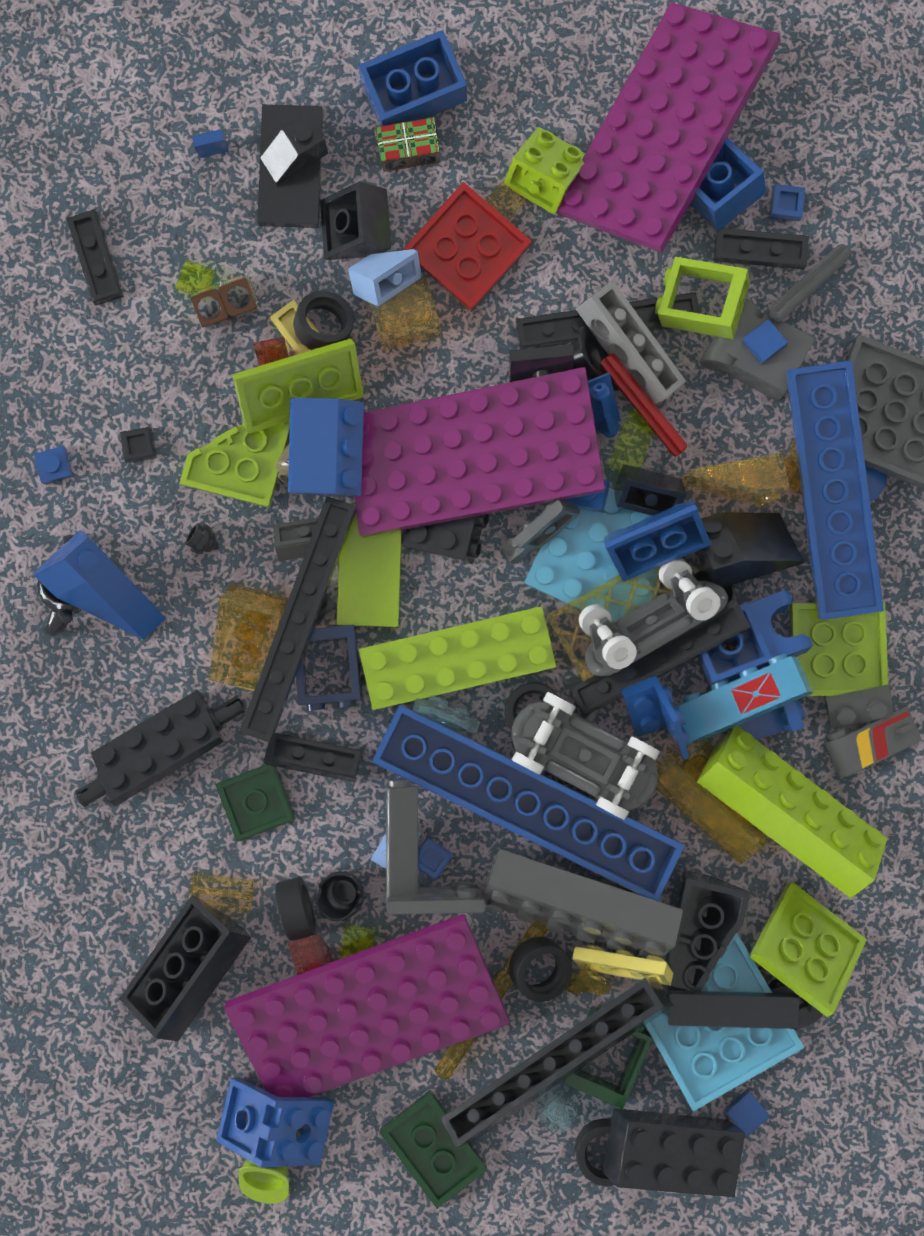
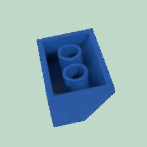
M291 398L288 493L330 497L361 496L364 402L333 398Z
M692 499L677 504L654 516L646 517L631 526L618 529L604 537L605 547L623 582L711 545L698 509Z

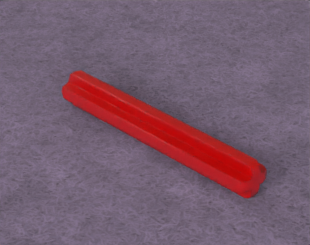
M611 353L600 362L601 368L605 373L610 374L613 383L671 455L676 457L687 448L686 442L617 356Z

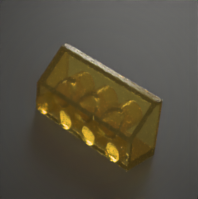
M706 740L691 742V745L686 746L689 758L683 760L674 744L656 765L658 771L656 789L724 849L727 854L739 864H742L764 848L769 836L697 783L713 750V747Z

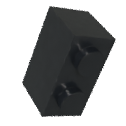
M625 464L622 466L614 489L617 507L652 516L666 511L677 504L684 503L687 495L682 479Z

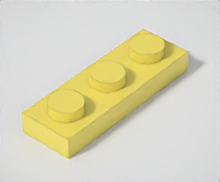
M587 945L586 948L575 946L572 959L581 970L637 980L656 977L660 984L671 986L673 972L667 962L660 957L648 955L645 959L635 957L634 954L624 950L610 953L594 945Z

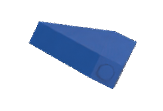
M81 530L33 573L56 598L143 640L166 619L113 561Z

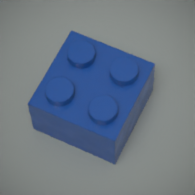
M727 137L690 205L718 232L766 194L764 172Z

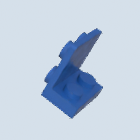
M653 676L621 689L632 728L637 738L666 726L683 760L688 759L689 754L686 746L691 745V741L685 728H681L686 723L680 708H674L671 705L674 703L668 686L662 687L657 677Z

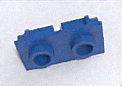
M609 373L589 380L588 384L596 431L600 430L607 438H613L617 435L619 430L618 422L621 421L611 377Z

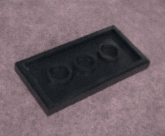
M262 104L260 157L283 128L308 113L323 135V107ZM260 158L257 220L259 226L319 228L322 158L276 185Z

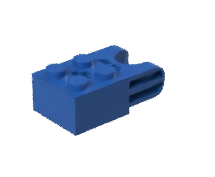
M783 590L751 603L747 602L740 605L752 629L729 640L730 645H736L734 651L725 650L723 643L697 657L710 689L717 682L726 679L732 682L740 679L739 673L749 668L757 667L758 670L770 665L768 661L778 655L787 654L788 657H797L807 653L812 648L811 639L805 634L783 637L772 628L771 619L775 615L787 610L792 601L788 591Z

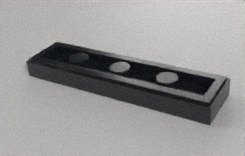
M668 990V997L674 1005L668 1009V1024L672 1026L799 1029L798 994Z

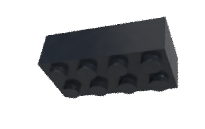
M614 1108L603 1173L617 1188L735 1197L745 1132L726 1119Z

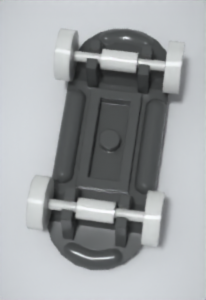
M679 558L662 565L659 570L661 582L672 590L666 594H661L623 616L615 624L611 623V615L604 606L593 604L586 607L579 616V625L587 635L591 636L592 640L585 654V663L588 670L597 676H608L623 670L638 659L720 613L728 601L726 591L718 584L697 581L692 576L689 564L684 559Z
M547 692L543 699L545 702H536L528 705L515 718L512 726V740L517 751L512 760L539 775L543 769L598 798L597 806L625 820L629 813L625 809L631 810L641 807L655 793L658 784V771L652 759L656 760L660 751L632 736L629 742L622 740L573 714L574 705Z

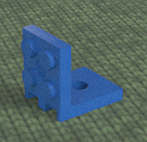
M231 1078L216 1142L261 1168L320 1165L334 1101L326 1097H277L242 1078ZM303 1126L302 1133L296 1138L297 1130Z

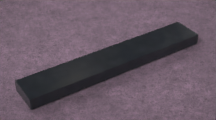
M696 292L676 295L672 309L699 313ZM658 298L629 302L649 331L670 329L661 325L659 316L655 313ZM576 310L518 318L515 321L520 349L570 344L578 339V332L582 326L588 327Z
M734 599L727 603L725 608L716 616L693 627L633 662L623 670L608 676L592 675L570 687L571 693L582 715L587 716L623 697L621 689L653 676L659 678L752 628L739 603Z

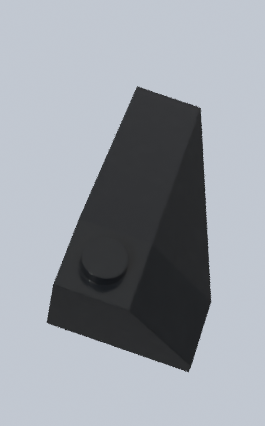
M685 870L677 908L682 909L683 913L675 947L667 953L666 962L673 972L671 986L661 984L667 995L668 990H702L719 959L723 957L727 946L743 925L750 897L749 891L717 877Z

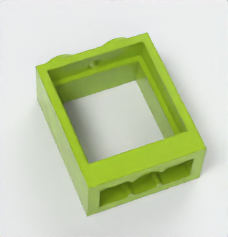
M675 257L672 268L668 267L665 273L664 286L666 288L664 295L659 296L656 302L655 313L658 314L661 325L663 327L734 340L750 285L749 271L746 268ZM682 275L730 283L721 317L672 309Z

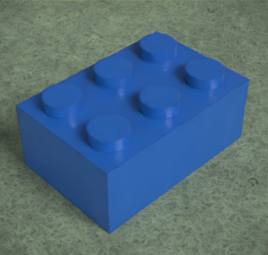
M443 30L358 65L361 84L380 126L422 120L467 101L466 81Z

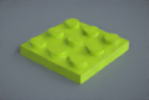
M883 602L884 611L823 620L818 619L816 603H792L789 605L790 637L805 634L811 639L813 644L807 653L797 656L813 690V693L808 696H834L888 685L885 602Z
M790 882L784 887L749 957L828 1017L835 1013L867 939L795 883Z

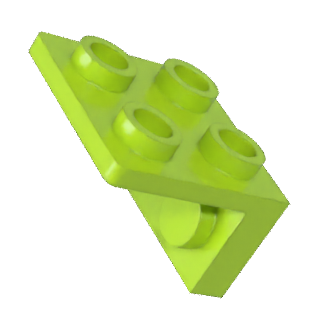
M537 127L513 157L503 186L555 215L570 184L579 174L580 168L584 164L582 159L586 153L582 152L578 147L556 137L552 132Z

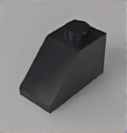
M308 113L283 128L260 158L276 185L326 156L328 150L323 135Z

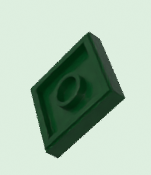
M263 765L215 784L236 842L296 819L276 766Z

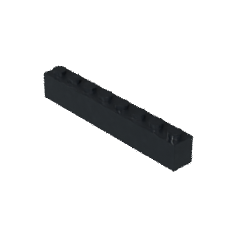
M656 977L644 978L443 1116L441 1120L456 1148L474 1142L673 1007V1003Z

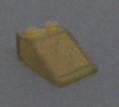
M783 452L689 469L680 478L685 487L744 504L755 502L756 507L772 505L774 501L781 500L782 494L790 490Z
M233 583L224 591L219 599L209 680L251 691L255 690L289 597Z

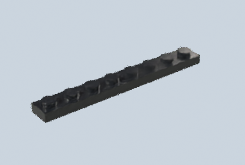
M326 496L241 725L240 733L269 743L272 742L357 510L355 505Z

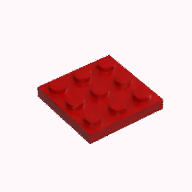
M463 182L403 250L414 249L418 251L420 268L472 312L532 245V241Z

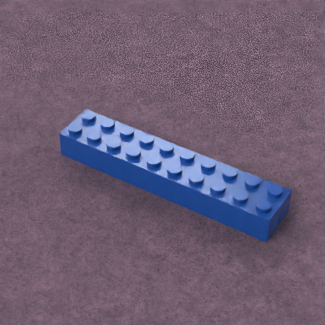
M399 705L372 760L373 763L655 901H659L685 846L681 842L631 817L626 816L625 820L597 806L596 803L598 801L543 774L539 775L514 762L511 758L403 705Z

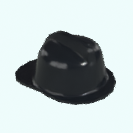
M582 326L578 332V339L571 343L574 352L573 369L585 367L589 381L606 374L601 368L600 362L608 354L599 344L592 331L588 327ZM611 380L613 390L619 391L617 386Z

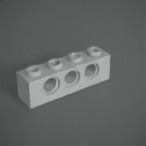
M613 280L576 308V311L607 353H613L617 356L654 404L665 400L686 382Z

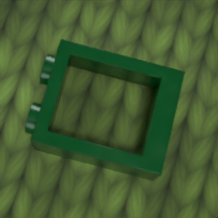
M591 1006L587 1017L598 1011L599 1008ZM646 1026L631 1034L637 1040L617 1085L581 1069L565 1079L564 1084L623 1109L653 1040L648 1030H646Z

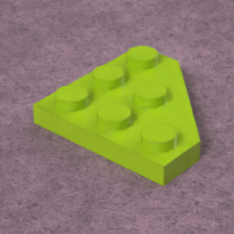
M290 421L249 434L245 429L244 423L238 427L231 428L214 438V441L204 447L197 448L187 454L179 484L270 508L278 481L276 463L288 444Z

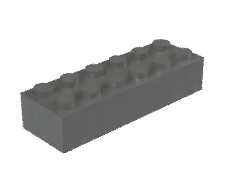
M499 849L490 866L482 892L486 907L491 911L503 913L505 910L516 914V917L521 921L529 923L538 921L547 924L546 927L554 932L563 933L568 931L577 934L576 937L584 942L593 943L598 941L607 944L606 947L614 952L624 950L637 954L636 957L645 959L648 955L663 958L675 947L683 913L682 909Z

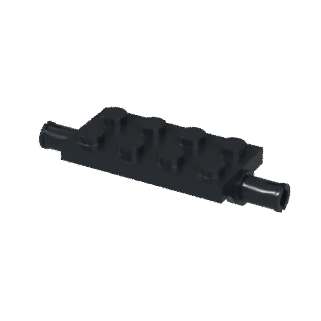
M197 689L91 752L99 773L98 778L75 790V794L78 795L76 796L83 807H87L90 803L107 794L110 803L117 806L222 744L224 740L220 731L224 728L223 725L240 714L247 712L241 699L235 695L232 699L213 709L212 707L209 708L202 693Z

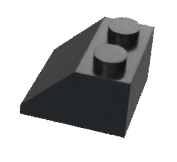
M359 181L320 200L325 260L364 258L370 254L383 253L391 249L387 189Z

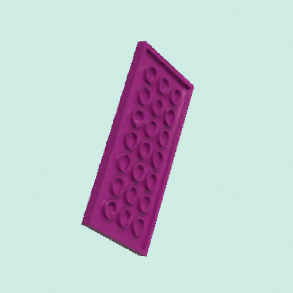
M671 2L582 159L584 164L581 166L579 174L570 184L563 201L557 209V214L663 253L780 44V33Z
M585 367L363 413L361 496H354L355 506L357 507L358 530L361 537L557 501L558 499L564 500L606 492Z
M465 914L228 1000L224 1006V1010L265 1090L277 1097H311L510 1024L508 1013Z

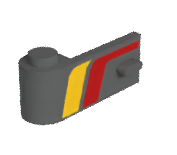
M905 706L894 711L893 717L875 720L857 730L846 732L845 728L834 730L827 734L829 739L824 744L838 776L846 777L860 772L922 741L908 707Z

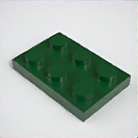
M429 1090L381 1127L380 1133L436 1209H438L486 1172L487 1165L471 1143L456 1148L441 1120L447 1114V1111L433 1092Z

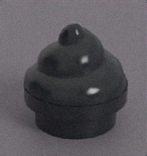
M196 523L185 541V545L191 547L190 551L195 554L211 552L219 548L212 528L206 524L202 526Z

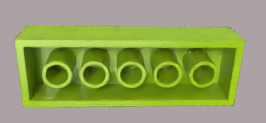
M542 606L359 649L372 710L556 668Z
M739 726L733 727L716 743L697 783L849 898H852L875 881L887 842V838L877 829L871 827L852 810L846 808L830 796L827 791L818 787L800 771L794 769L775 752L769 750Z

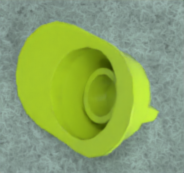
M246 1159L243 1167L239 1168V1187L241 1192L248 1198L266 1204H276L287 1199L289 1194L288 1167L261 1168Z

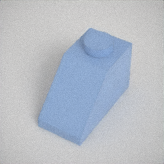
M414 249L370 254L348 268L353 294L378 307L422 278L418 251Z

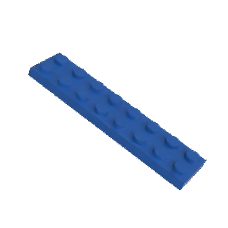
M852 360L788 369L786 376L818 619L823 620L882 612L884 608Z

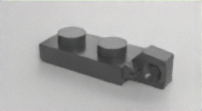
M560 499L549 503L539 517L528 522L523 527L522 532L515 538L510 537L501 549L509 563L517 564L530 551H538L580 514L577 505Z

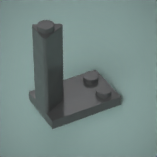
M389 779L388 784H386L385 903L387 914L485 913V899L479 887L473 886V882L458 881L454 883V886L418 887V786L407 785V779Z

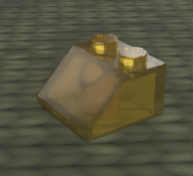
M422 277L379 307L369 303L383 351L441 335L436 308L425 277Z

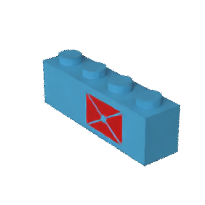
M781 654L768 661L770 665L758 670L757 667H752L739 673L741 678L730 683L726 679L711 686L712 691L704 695L696 692L684 697V703L677 707L680 708L686 725H683V727L687 731L690 741L701 742L812 694L813 690L799 659L794 656L788 657L787 654Z

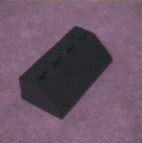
M192 895L119 999L154 1038L178 1042L249 942L251 936L233 919L197 896Z

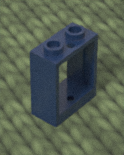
M355 625L313 628L308 643L347 639L352 692L308 697L303 655L296 674L298 705H306L307 711L325 709V703L337 702L338 708L356 706V700L363 699Z

